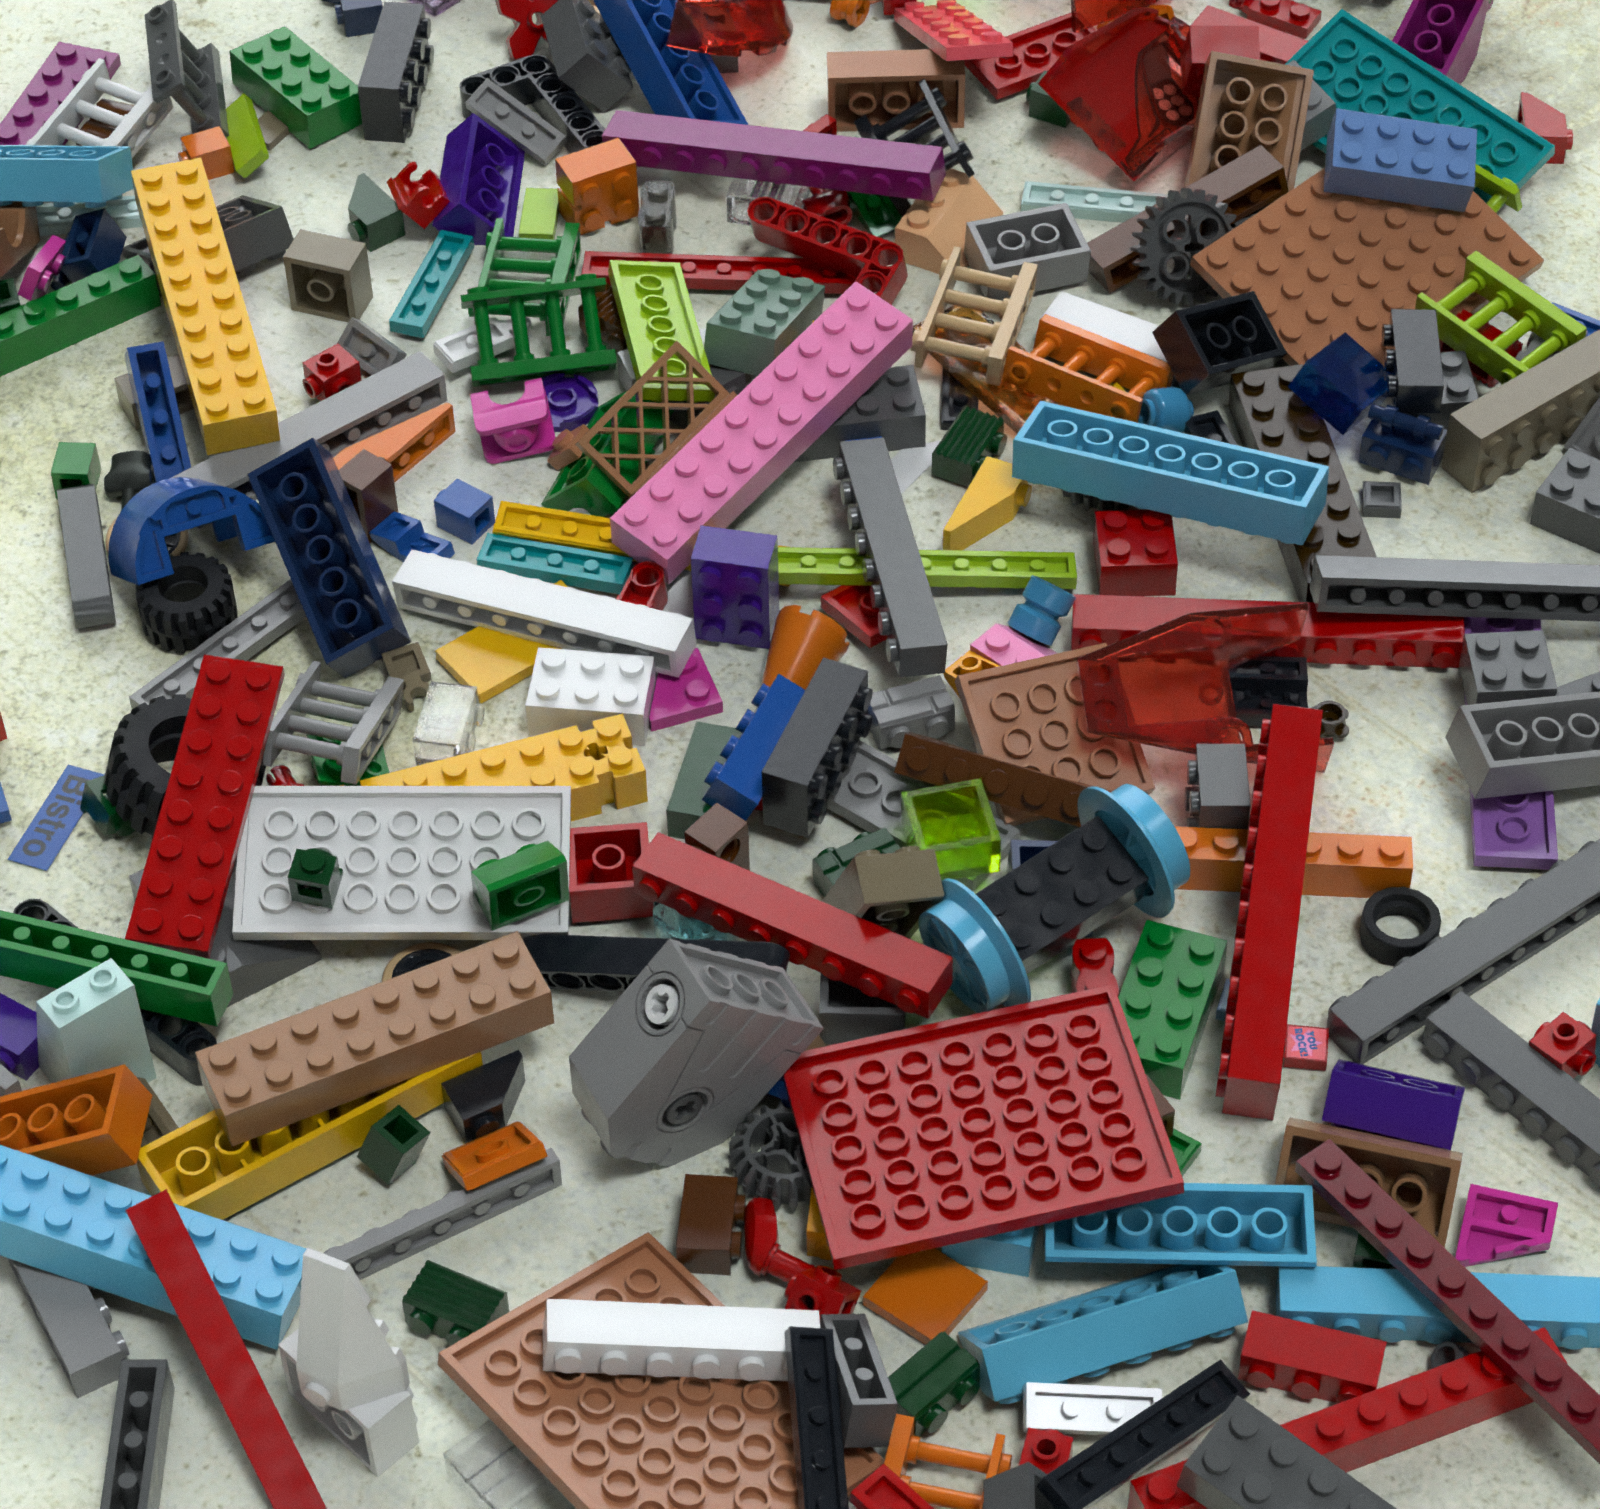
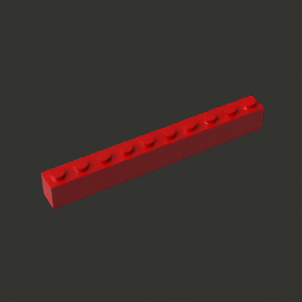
M1073 594L1076 599L1072 606L1071 650L1106 643L1110 656L1228 660V655L1306 657L1307 663L1459 668L1465 629L1464 617L1317 612L1314 602Z
M1545 1327L1533 1331L1566 1362ZM1478 1351L1281 1424L1280 1426L1347 1473L1531 1404L1534 1401L1486 1354ZM1187 1460L1130 1480L1128 1509L1208 1508L1177 1487L1183 1466Z

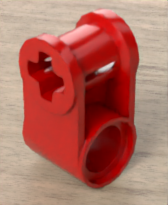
M645 561L635 565L616 599L663 611L668 602L663 567L653 561Z

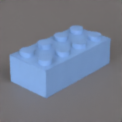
M1336 108L1327 134L1324 192L1465 212L1475 187L1477 129Z

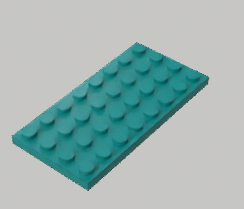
M1343 9L1285 63L1286 65L1295 60L1302 68L1314 70L1313 80L1336 103L1337 109L1477 129L1476 164L1500 179L1505 177L1512 180L1519 189L1555 154V145ZM1327 135L1312 144L1324 153H1326ZM1475 187L1473 190L1485 203L1492 197L1478 187Z

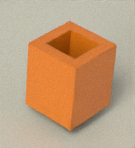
M220 126L180 137L183 151L178 153L179 161L201 158L208 180L235 173L231 147Z

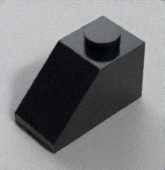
M519 1050L441 1083L445 1110L465 1144L507 1126L525 1083L523 1056Z

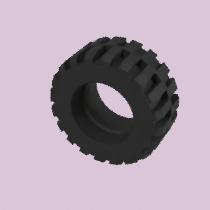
M174 694L171 699H165L164 696L151 699L149 705L144 702L131 710V713L122 718L117 730L114 732L105 771L107 796L110 803L116 806L115 811L125 822L130 820L132 822L131 827L140 834L146 832L152 835V839L171 773L160 767L158 763L175 760L191 699L186 698V694ZM263 759L255 786L262 785L266 766L263 765Z

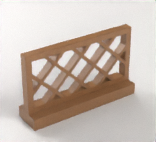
M676 341L575 445L628 496L626 499L628 501L722 411L737 394L734 391L729 393ZM674 354L686 365V377H667V361ZM660 369L661 377H652ZM645 383H661L662 403L643 402L642 386ZM668 384H686L687 403H668ZM693 384L706 385L716 397L709 404H694ZM636 394V402H628ZM621 408L636 409L637 428H618L617 412ZM643 409H662L663 429L644 428ZM669 409L687 410L688 426L685 429H669ZM694 410H702L695 418ZM611 419V428L603 427ZM596 434H612V454L599 453L589 441ZM618 434L637 435L638 454H619ZM644 435H663V452L660 455L645 454ZM670 435H678V436L670 443ZM607 460H612L613 466ZM619 460L638 461L639 477L632 484L620 474ZM645 461H653V462L645 469Z

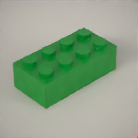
M287 27L275 29L264 36L246 42L229 51L232 83L264 111L271 112L288 127L289 132L311 149L362 125L358 85Z
M1146 920L1118 998L1145 1074L1149 1076L1164 1096L1180 1100L1224 973L1228 940Z

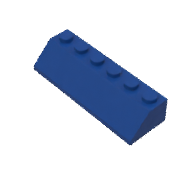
M593 0L654 114L748 125L680 0Z

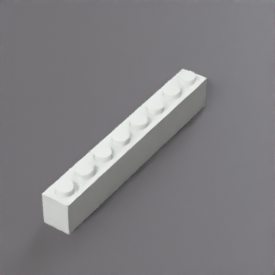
M412 549L392 580L398 608L474 627L480 626L566 650L654 656L655 672L678 678L697 645L693 618L682 614L661 611L645 605L613 599L609 596H600L580 591L573 587H564L535 578L531 579L511 574L503 570H494L466 561L462 562L445 558L434 553H425Z

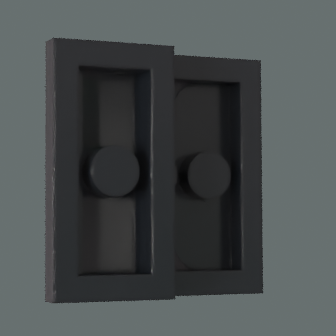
M1228 655V725L1261 727L1262 719H1271L1273 704L1308 708L1306 657Z

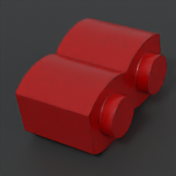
M1107 938L1077 939L1072 952V993L1114 984L1117 996H1119L1118 983L1113 975L1114 950Z

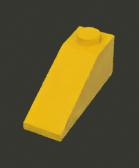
M989 456L985 458L943 529V550L966 549L1012 521L1020 507L1027 506L1031 497L1032 486L1028 485V482L1012 477V463Z

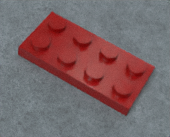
M1076 10L1005 36L1013 42V56L964 60V64L998 100L1029 88L1030 84L1036 82L1044 70L1054 74L1081 55V42L1100 34Z

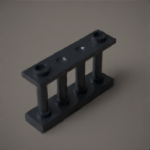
M925 79L919 81V84L926 98L882 125L879 123L872 125L866 114L854 121L861 138L889 141L887 137L932 110L934 116L893 141L915 144L941 128L943 133L924 145L939 146L943 149L950 146L952 151L944 156L945 171L960 163L969 178L975 174L969 163L974 157L964 140L958 141L942 108L947 105L945 98L938 87L931 90ZM888 196L903 217L912 205L910 199Z

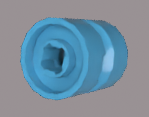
M1032 575L1022 594L1026 600L1025 603L1016 605L1007 624L1041 643L1052 646L1061 628L1058 618L1067 616L1076 597L1060 587Z

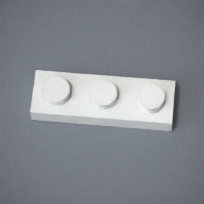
M1026 1382L1023 1386V1432H1027L1029 1427L1039 1430L1054 1429L1062 1434L1107 1435L1162 1398V1389Z

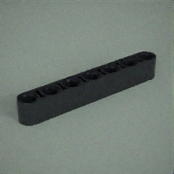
M41 899L25 900L19 903L13 912L78 928ZM140 1009L150 1051L188 1082L196 1086H203L195 1052L217 1044L213 1034L198 1022Z
M553 934L532 935L522 939L549 989L624 992L645 966H649L648 963L668 941L666 938ZM673 939L684 944L689 943L708 948L711 951L738 956V958L763 962L769 966L782 967L787 972L790 952L783 946L775 943Z

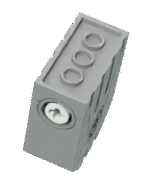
M668 939L648 963L649 966H645L569 1056L572 1093L582 1108L581 1113L583 1117L594 1127L601 1139L600 1144L607 1154L617 1159L626 1157L644 1164L653 1162L661 1166L670 1167L726 1141L737 1128V1124L741 1123L748 1116V1112L755 1108L799 1058L800 1053H803L824 1029L784 968L774 965L769 966L763 962L747 958L742 959L732 954L720 951L715 952L701 946L689 943L684 944L677 940Z

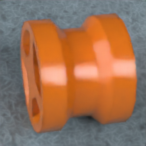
M832 0L830 15L839 21L845 19L853 27H859L867 17L870 0Z

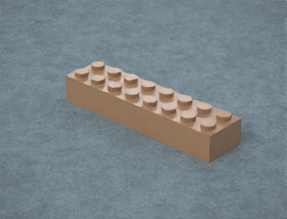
M516 931L195 1052L204 1089L231 1147L551 1025L554 1023L552 995L519 932Z

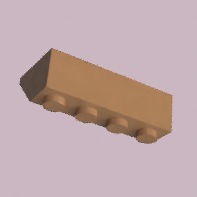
M1289 1118L1285 1128L1275 1185H1309L1295 1172L1296 1161L1330 1139L1445 1247L1463 1153L1297 1118ZM1313 1189L1314 1220L1354 1228Z

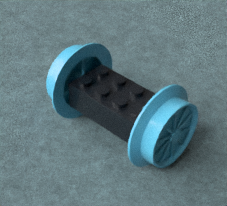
M1123 784L1112 792L1095 786L1088 787L1078 797V814L1081 826L975 894L957 880L951 878L942 880L945 896L939 903L919 916V931L924 945L953 957V983L950 989L967 1007L976 1013L991 1011L1000 1004L1009 1007L1030 1002L1031 989L1027 976L1029 972L1132 905H1135L1144 913L1157 918L1165 917L1172 912L1175 904L1174 890L1185 884L1190 878L1189 858L1174 825L1161 807L1147 793L1131 784Z

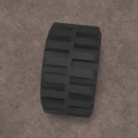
M180 552L179 556L174 557L172 554L169 555L174 574L136 585L135 587L143 631L146 636H149L150 642L154 645L161 644V649L170 651L176 649V653L194 650L234 621L235 618H238L235 594L228 568L224 564H219L218 559L212 556L205 558V554L198 552L195 555H189V552Z

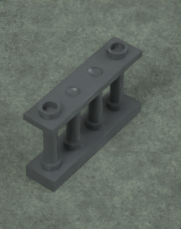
M174 0L154 6L144 15L153 100L159 103L171 96L190 116L192 134L220 126L225 137H228V121L218 49L212 43L197 49L181 32L178 25L176 2Z

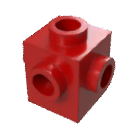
M339 343L302 362L305 377L302 380L303 387L311 398H317L319 401L362 381L359 361Z
M1562 1012L1552 1022L1543 1023L1537 1029L1534 1037L1529 1040V1046L1574 1079L1578 1075L1583 1076L1587 1074L1595 1064L1596 1034L1585 1023L1576 1021L1565 1012Z
M818 1265L817 1268L814 1267L799 1272L791 1278L784 1297L788 1299L784 1309L819 1310L820 1319L821 1314H852L862 1290L842 1281V1275L838 1271Z

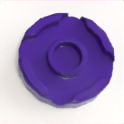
M554 373L542 377L554 431L562 432L565 429L572 431L583 424L587 425L598 408V391L594 384L585 377L574 374V378L565 377V373Z

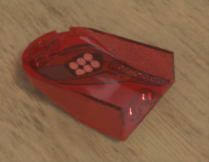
M1147 7L1135 8L1069 45L1038 83L1069 115L1071 122L1081 128L1093 140L1094 145L1100 151L1105 152L1133 182L1160 165L1192 139L1199 97H1195L1192 94H1182L1181 54L1190 26L1175 16L1171 20L1158 16V9Z

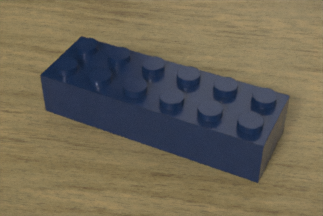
M312 437L248 473L251 485L326 665L342 677L347 678L382 658L381 653L411 643L412 641L332 454Z

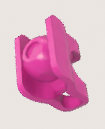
M542 378L525 381V390L522 397L510 404L501 405L491 401L488 391L470 395L476 432L480 435L487 463H501L551 451L555 448L552 443L556 436Z

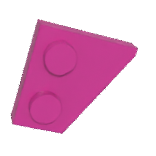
M55 235L51 236L28 265L17 295L29 301L46 295L53 274L57 276L65 262L66 256L61 254L66 243L65 240Z
M698 648L693 650L679 678L658 673L649 715L651 732L723 712V701Z
M1470 1183L1455 1258L1464 1267L1549 1250L1558 1202Z

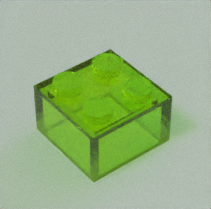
M981 778L901 792V826L907 845L918 846L920 850L935 849L941 881L945 878L960 879L1000 871L1001 838Z

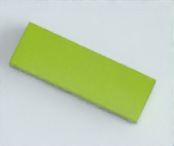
M243 93L226 108L229 136L226 139L231 147L236 172L243 178H246L269 158V154L253 102Z

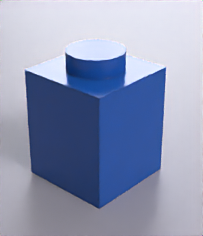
M458 478L446 489L441 490L434 499L437 527L471 545L495 523L493 496Z

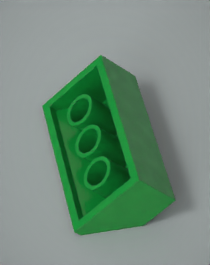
M627 391L598 406L587 428L590 429ZM636 394L628 402H636ZM643 400V402L662 403V401L654 402L651 400ZM621 408L617 412L618 428H637L636 409ZM643 409L644 428L663 429L662 409ZM669 409V419L674 412L672 409ZM611 419L603 427L611 428ZM596 434L589 443L599 453L612 454V434ZM618 434L619 454H638L637 435ZM644 435L645 454L654 455L653 447L663 435ZM582 453L579 459L561 469L541 504L545 508L563 511L583 508L591 515L605 517L608 514L610 516L614 515L627 501L625 499L626 494ZM607 460L613 466V461ZM619 460L620 474L632 484L639 477L638 461Z

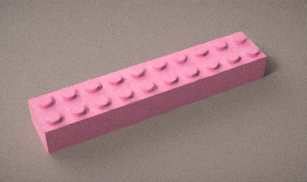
M857 281L854 282L610 517L612 543L639 563L653 561L662 566L666 583L670 584L691 563L692 552L701 525L726 529L912 347L913 319Z

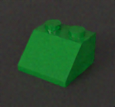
M548 840L537 845H525L518 849L515 854L500 860H487L480 864L477 869L471 871L473 892L492 931L569 900L567 860L564 854Z

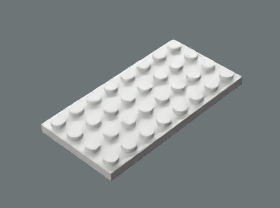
M255 786L237 853L233 938L234 940H495L516 931L519 932L522 939L539 934L569 935V900L492 931L473 892L471 871L477 869L480 864L487 860H500L515 854L518 849L525 845H537L548 840L564 854L567 860L569 890L571 786ZM296 848L303 850L317 848L337 856L339 868L343 869V876L332 909L292 901L287 877ZM305 885L307 889L321 891L319 887Z

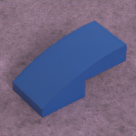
M395 511L369 532L373 541L402 562L405 561L412 549L425 553H434L445 558H451L455 554L451 541L425 533L421 520Z

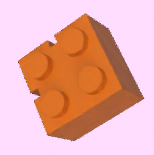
M619 138L555 159L557 184L560 187L557 188L559 213L566 222L580 223V235L604 228L606 221L613 225L639 216L636 161Z

